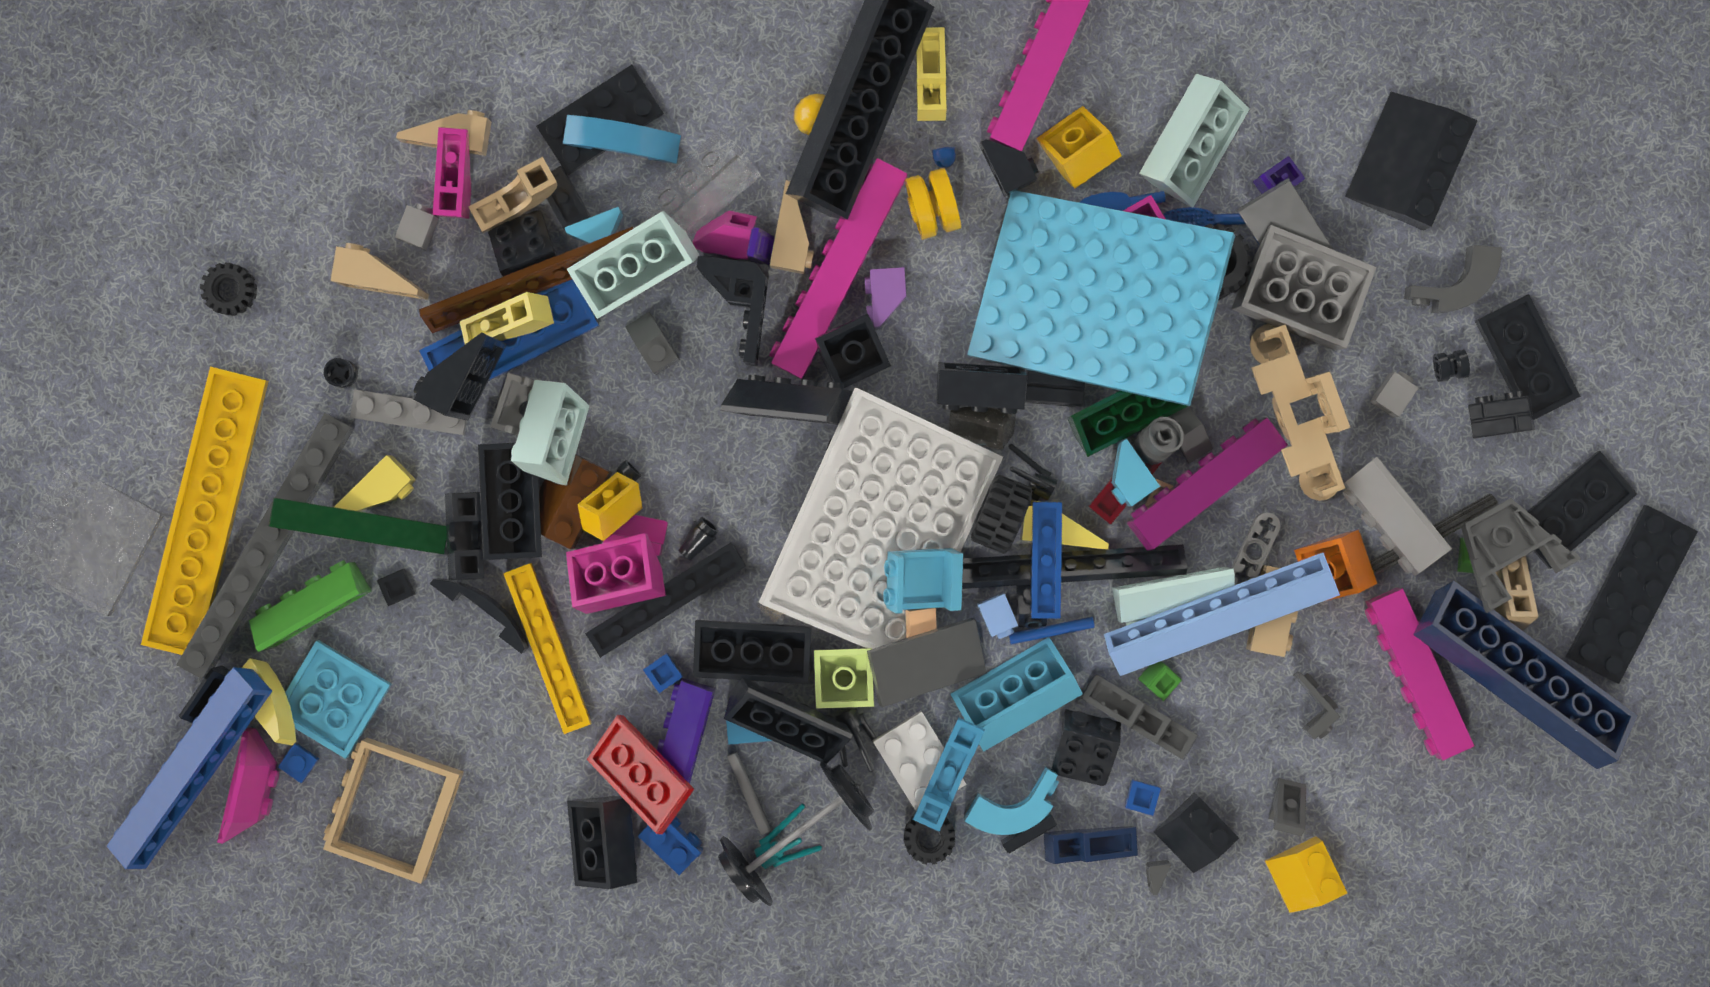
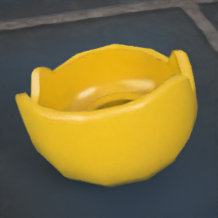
M810 94L801 99L795 107L794 121L802 133L810 135L826 95Z

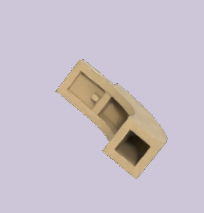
M543 157L518 169L517 177L504 188L468 206L483 234L506 221H511L530 211L555 191L557 182Z

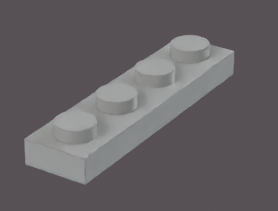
M354 389L350 418L465 435L467 420L444 416L413 400V398Z

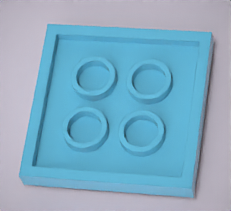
M317 640L285 693L291 707L295 729L346 759L351 754L392 684L320 640Z

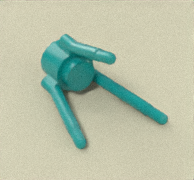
M800 804L770 834L759 840L761 846L754 849L757 858L778 843L776 840L774 842L771 841L805 808V804ZM799 837L762 863L761 866L764 869L772 865L776 868L785 862L818 852L822 847L818 845L784 856L785 851L802 842V838Z

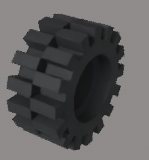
M227 262L225 264H216V268L210 267L207 270L209 274L202 277V280H205L204 285L200 284V289L204 292V294H201V297L206 300L205 304L207 307L212 308L217 313L231 316L246 312L247 307L251 308L253 305L252 300L253 298L256 299L257 296L254 293L255 289H257V284L253 282L255 280L253 275L249 274L247 269ZM228 278L236 280L239 285V293L232 300H224L219 293L221 282Z
M912 816L908 824H906L904 831V844L909 855L911 854L914 860H919L922 864L926 865L927 863L934 865L940 860L941 862L946 860V856H950L952 848L955 847L956 837L953 825L949 819L945 818L939 831L941 834L940 842L935 847L926 848L920 844L918 835L923 828L928 826L913 820L914 816Z

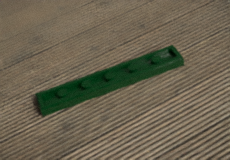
M273 497L268 524L269 527L443 555L447 539L445 525Z

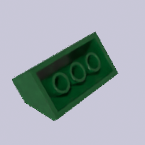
M1118 391L1067 417L1076 440L1086 456L1089 457L1146 428L1155 419L1168 417L1188 406Z

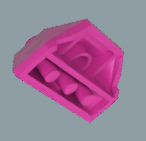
M255 728L245 729L241 736L217 843L223 844L264 819L265 815L268 816L272 809L273 799H270L269 796L271 787L275 788L277 785L279 771H276V760Z

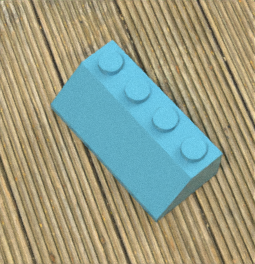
M1048 637L987 672V674L951 693V696L966 721L985 729L979 743L984 752L1081 696L1083 693L1072 672Z

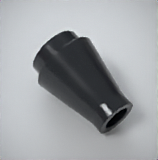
M701 517L698 521L693 522L678 551L685 558L692 561L698 553L717 539L716 534L719 530L710 521Z

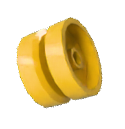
M945 168L930 171L928 176L930 191H928L925 181L920 175L905 179L908 205L922 240L937 235L936 217L939 218L941 227L947 233L961 229L959 211Z

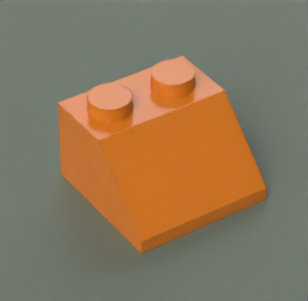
M1359 529L1294 550L1298 562L1324 553L1340 593L1339 596L1328 600L1357 594L1377 584Z

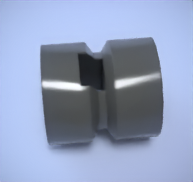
M1159 417L1137 435L1134 442L1135 451L1143 462L1150 465L1159 464L1181 447L1184 433L1180 424L1174 419Z

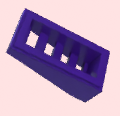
M756 227L752 228L747 256L750 262L770 265L775 237Z

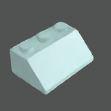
M535 380L532 390L528 394V404L524 417L520 421V431L517 441L512 448L511 461L525 472L561 485H567L589 405L566 383Z

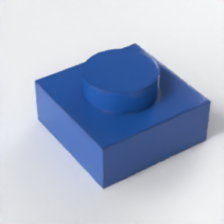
M668 653L643 669L659 693L683 677V674Z
M294 743L278 768L298 782L303 783L319 761V758L298 743Z
M1132 779L1124 807L1153 816L1161 788Z

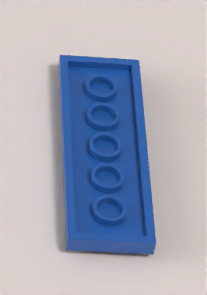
M573 279L536 293L548 296L554 324L533 333L503 340L502 342L506 343L507 346L489 381L600 326ZM462 330L419 350L429 371L465 345Z

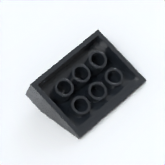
M1390 92L1345 197L1424 231L1432 227L1478 120L1446 107Z
M481 332L427 372L425 377L421 376L414 387L413 392L416 395L413 400L444 416L468 421L507 344Z

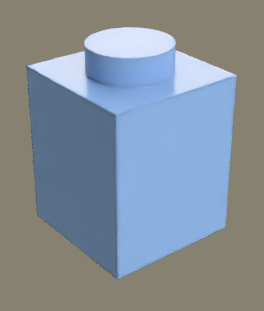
M1004 593L977 603L991 637L997 635L998 639L1014 633L1013 628L1018 626Z

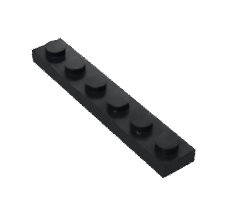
M730 542L664 584L666 596L633 603L585 634L601 658L746 567V564L733 543Z

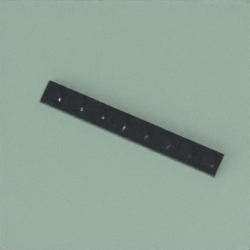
M1184 544L1157 546L1152 550H1146L1145 547L1071 551L1062 552L1061 583L1187 575L1188 569ZM1032 554L963 558L962 589L1031 585Z

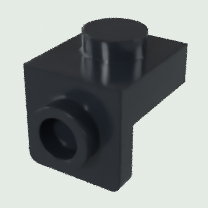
M1017 585L1018 626L1028 629L1046 626L1047 618H1031V585Z

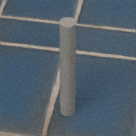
M738 752L728 755L729 763L761 835L770 832L771 828Z

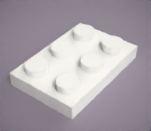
M922 711L917 712L872 740L915 811L918 809L944 750L943 745ZM962 779L958 789L966 785L964 779Z

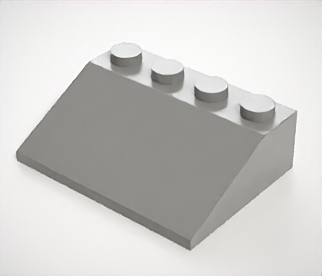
M1270 225L1249 266L1252 269L1250 274L1246 276L1247 281L1240 286L1232 310L1275 327L1286 324L1288 332L1332 350L1346 349L1377 267Z

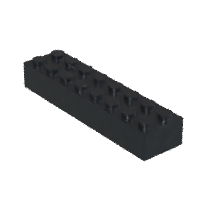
M864 0L787 188L786 195L829 217L848 220L928 25L934 6L924 0Z

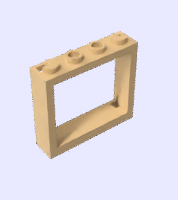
M365 738L361 740V743L357 742L355 750L352 752L351 759H354L351 770H347L343 777L341 785L345 788L342 797L338 796L333 805L332 813L335 814L332 824H328L324 831L325 836L323 840L326 842L323 850L421 884L428 876L464 771L376 740ZM371 751L446 777L415 866L341 840Z

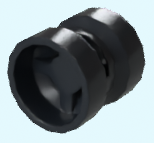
M1457 350L1450 355L1445 353L1434 354L1433 365L1438 382L1448 381L1451 377H1457L1458 379L1469 377L1470 363L1465 350Z
M334 358L326 363L323 375L329 384L347 388L356 382L358 370L353 362L342 358Z

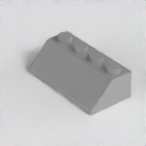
M1378 457L1374 458L1344 483L1345 491L1342 493L1346 500L1352 506L1356 504L1363 512L1361 517L1370 528L1375 527L1382 535L1379 537L1381 543L1387 550H1394L1400 558L1397 560L1399 565L1406 573L1412 572L1414 576L1418 575L1452 549Z

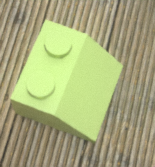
M872 648L814 650L816 708L874 707L873 676L867 651Z

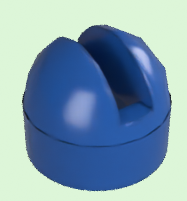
M943 147L932 150L934 162L938 167L948 168L955 162V147Z

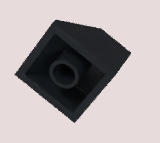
M868 314L815 338L822 361L832 382L842 383L844 388L891 366Z
M1195 792L1153 831L1193 873L1217 860L1239 839Z

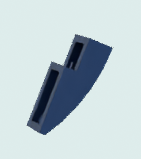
M1106 827L1045 832V861L1060 864L1138 856L1136 827Z

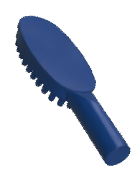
M1164 191L1132 197L1123 192H1104L1084 198L1079 203L1123 211L1150 195L1156 204L1166 202Z
M1177 208L1163 214L1166 220L1202 227L1208 224L1213 226L1217 224H1246L1239 213L1213 214L1211 211L1202 208Z

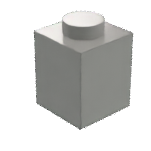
M418 203L416 208L407 205L395 238L427 251L439 218L432 215L433 209Z
M1401 371L1398 374L1396 372L1388 373L1369 402L1393 418L1400 417L1418 390V387L1412 384L1414 380L1409 375Z

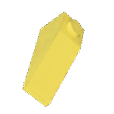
M529 292L460 321L465 344L481 332L503 341L533 333L554 324L548 296Z
M386 455L334 507L363 511L394 501L398 497L403 500L413 491L414 487L412 484L416 479L393 455Z
M1031 500V506L1028 507L1022 522L1020 540L1032 541V502L1041 501ZM1062 514L1063 545L1108 549L1109 544Z

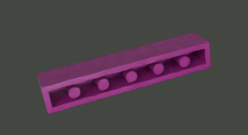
M1254 418L1242 427L1244 433L1237 438L1234 435L1227 438L1220 444L1222 450L1215 455L1212 452L1205 455L1198 461L1200 467L1193 472L1189 469L1175 479L1178 484L1170 490L1167 486L1153 496L1156 501L1148 507L1142 504L1131 513L1133 518L1127 522V525L1146 550L1155 549L1288 445L1268 418L1259 421Z

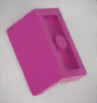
M634 515L605 539L603 543L646 533L656 555L660 556L662 555L668 522Z

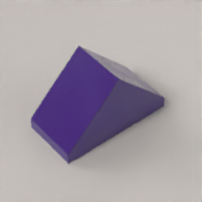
M1287 156L1255 179L1253 183L1260 193L1263 194L1287 178L1290 179L1294 187L1306 178L1290 156Z

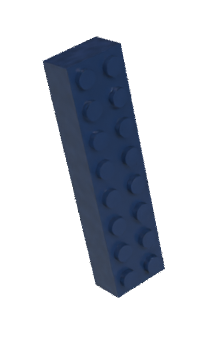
M1452 581L1434 592L1413 634L1415 637L1594 768L1599 769L1619 761L1638 715L1494 609L1486 613L1482 601L1457 582Z

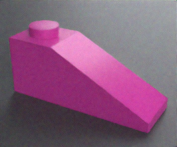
M438 127L433 215L469 219L470 209L468 206H470L471 175L468 130Z

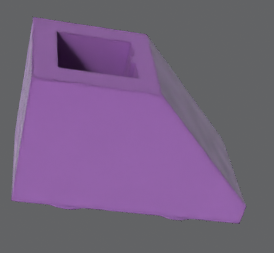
M904 267L870 270V277H864L865 294H871L872 305L866 306V310L875 329H879L906 299Z

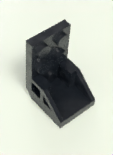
M698 256L697 269L731 306L750 308V311H744L743 327L744 330H747L746 339H741L739 356L744 358L743 362L746 365L758 366L768 288L767 277L756 263ZM744 287H748L746 295L741 294V290Z

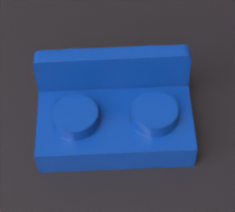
M675 816L663 834H656L648 825L638 837L680 875L702 854L703 848L700 846L702 841L691 831L687 834L680 827L682 822Z

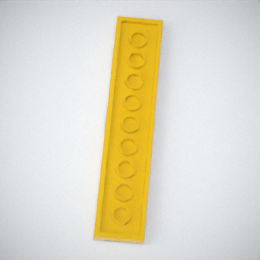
M210 367L141 641L143 646L182 655L215 599L269 383L267 380L215 367Z

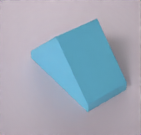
M616 207L567 226L565 230L569 236L589 244L616 233L623 214L621 209Z

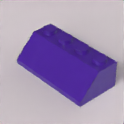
M682 679L680 685H674L671 700L675 701L673 712L668 711L666 714L663 728L668 729L665 740H659L657 751L690 784L716 687Z

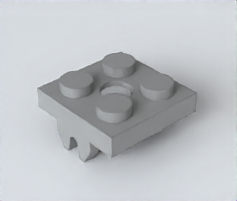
M511 373L507 374L490 426L491 428L518 436L520 421L523 417L520 414V405L528 401V394L534 384L533 380Z

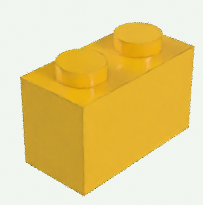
M618 472L615 473L578 504L582 529L602 541L607 539L643 509L639 484Z

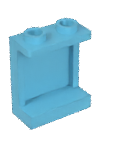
M952 548L888 551V558L884 563L887 588L883 593L887 609L896 614L902 613L903 610L944 607L950 611L961 610L963 553Z

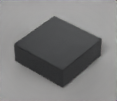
M405 569L398 570L377 580L388 606L416 595Z

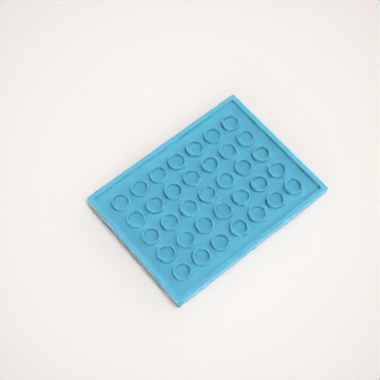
M1014 191L1010 194L967 355L977 359L1190 406L1235 234L1223 230Z

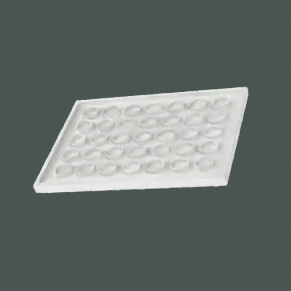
M855 388L759 603L865 648L874 649L905 639V610L902 613L896 614L886 608L883 599L884 590L887 588L884 563L888 558V551L952 548L961 552L1003 456L863 390Z

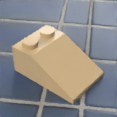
M346 243L345 248L336 246L331 275L332 282L344 287L428 300V293L378 257L370 254V249L352 243Z

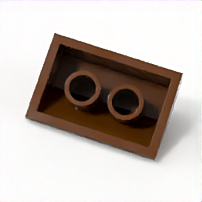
M575 454L567 485H561L545 479L539 490L541 535L568 549H575L584 531L582 529L578 504L606 482L612 472Z

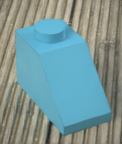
M1127 439L1118 443L1111 482L1115 487L1112 493L1121 505L1126 503L1127 506H1133L1159 488L1160 485Z

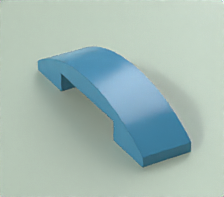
M567 115L563 144L587 149H602L647 157L649 160L677 164L681 135L624 122Z
M958 717L913 820L940 831L985 729Z

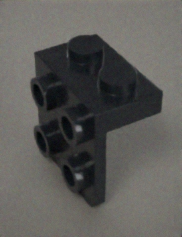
M539 210L504 222L488 231L502 277L558 256L552 245L544 216Z
M1065 709L1062 735L1051 770L1056 772L1058 776L1099 786L1106 785L1120 746L1121 722L1110 718L1089 715L1081 711Z

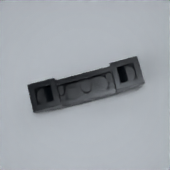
M437 578L431 581L430 585L451 601L458 600L463 594L505 626L499 637L522 654L529 648L516 621L497 601L486 593L455 580Z

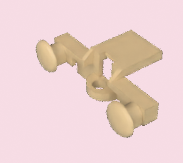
M1270 324L1263 325L1251 337V353L1261 363L1251 369L1261 395L1272 391L1274 396L1272 403L1276 419L1284 436L1291 443L1290 447L1281 450L1290 476L1293 477L1300 474V487L1309 498L1318 501L1328 500L1337 491L1345 489L1326 434L1351 428L1332 375L1329 371L1305 379L1286 324L1279 327ZM1318 393V402L1324 416L1297 425L1290 403Z

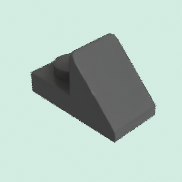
M1278 778L1268 818L1274 820V830L1298 836L1303 835L1306 823V784Z

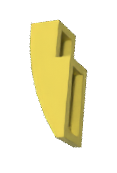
M944 27L926 28L916 52L917 121H946Z
M250 658L242 668L253 669L272 690V693L257 712L255 718L275 743L293 746L296 742L295 725L286 693L277 675L267 662Z

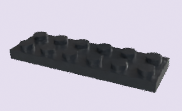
M1644 505L1578 631L1566 658L1619 684L1698 531L1648 505Z

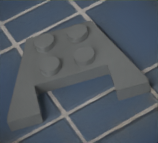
M1512 498L1461 526L1486 613L1512 599L1496 575V572L1536 549H1540L1555 573L1562 571L1581 559L1574 551L1570 552L1565 548L1557 536L1554 534L1550 535L1539 526L1540 522Z

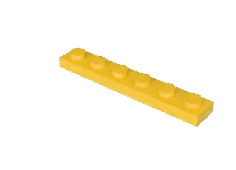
M532 563L503 573L563 733L566 734L592 724Z

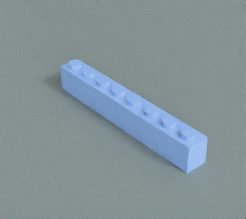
M1320 553L1105 633L1104 637L1109 655L1119 675L1122 676L1339 596L1340 593L1325 555Z

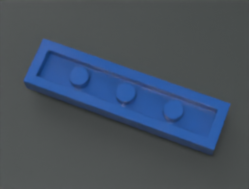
M1032 502L1031 618L1061 619L1062 502Z

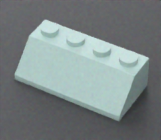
M1196 74L1139 174L1153 186L1193 208L1250 108L1222 81Z
M662 211L569 267L567 271L598 319L694 262L700 255L687 233L665 211Z
M1220 567L1188 573L1187 575H1177L1112 587L1118 621L1121 623L1125 622L1127 626L1144 618L1235 585V574L1233 568Z

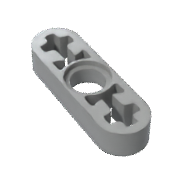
M1265 512L1258 514L1254 518L1231 567L1234 569V574L1244 570L1245 565L1240 564L1241 559H1243L1247 563L1256 564L1254 570L1249 567L1246 572L1249 580L1258 577L1280 530V521L1276 515ZM1269 517L1271 519L1270 524L1274 527L1272 531L1267 530L1263 538H1268L1266 544L1260 539L1252 538L1254 533L1257 535L1261 534L1263 527L1259 523L1261 520L1266 521ZM1251 543L1259 544L1262 549L1261 556L1255 560L1250 559L1246 554V549ZM1235 577V585H1237L1238 578Z

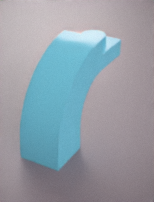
M1045 767L1030 794L1017 804L1000 805L977 793L964 816V821L981 831L996 835H1011L1032 828L1041 822L1053 808V804L1046 800L1045 797L1046 795L1051 796L1059 783L1056 780L1057 773Z

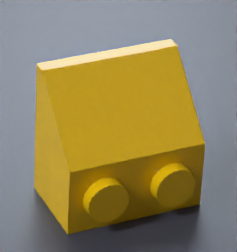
M1084 106L1036 138L1062 177L1074 189L1122 156L1111 132Z
M1317 836L1265 860L1290 913L1319 907L1347 894L1323 841Z

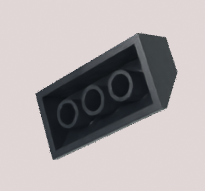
M749 374L748 380H736L721 404L720 411L748 416L838 425L853 391L845 390L842 383L827 382L826 387H818V381L801 379L800 385L791 384L792 379L774 377V382H766V376Z
M515 443L478 444L483 560L542 557L538 476L523 471L511 461L512 448Z
M695 620L693 677L741 680L745 678L752 681L808 684L812 626Z
M742 678L731 691L724 719L819 762L823 761L826 764L852 739L853 735L845 723L836 720L834 717L820 713L806 704L798 703L779 692L769 690L760 686L757 682Z

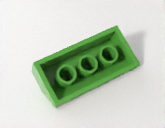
M345 560L340 561L329 568L331 573L322 578L319 574L305 582L306 588L299 592L292 589L280 596V603L273 607L269 603L255 611L257 616L249 620L257 651L261 652L277 647L372 592L356 563L349 562L346 564Z

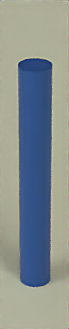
M1087 617L1043 626L1037 629L1014 632L1009 635L1010 645L1095 628L1093 617Z

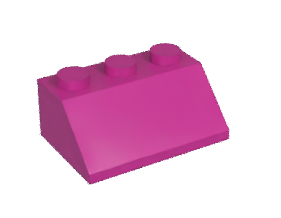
M646 533L566 552L572 608L585 614L666 596L662 567Z

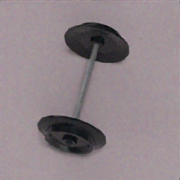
M820 762L824 774L839 794V797L749 864L740 850L728 838L721 837L720 842L723 851L718 856L720 863L735 886L750 902L755 903L760 899L768 906H771L773 903L766 886L754 870L843 802L869 831L872 829L869 816L874 812V809L861 791V784H856L840 764L831 768L825 762Z

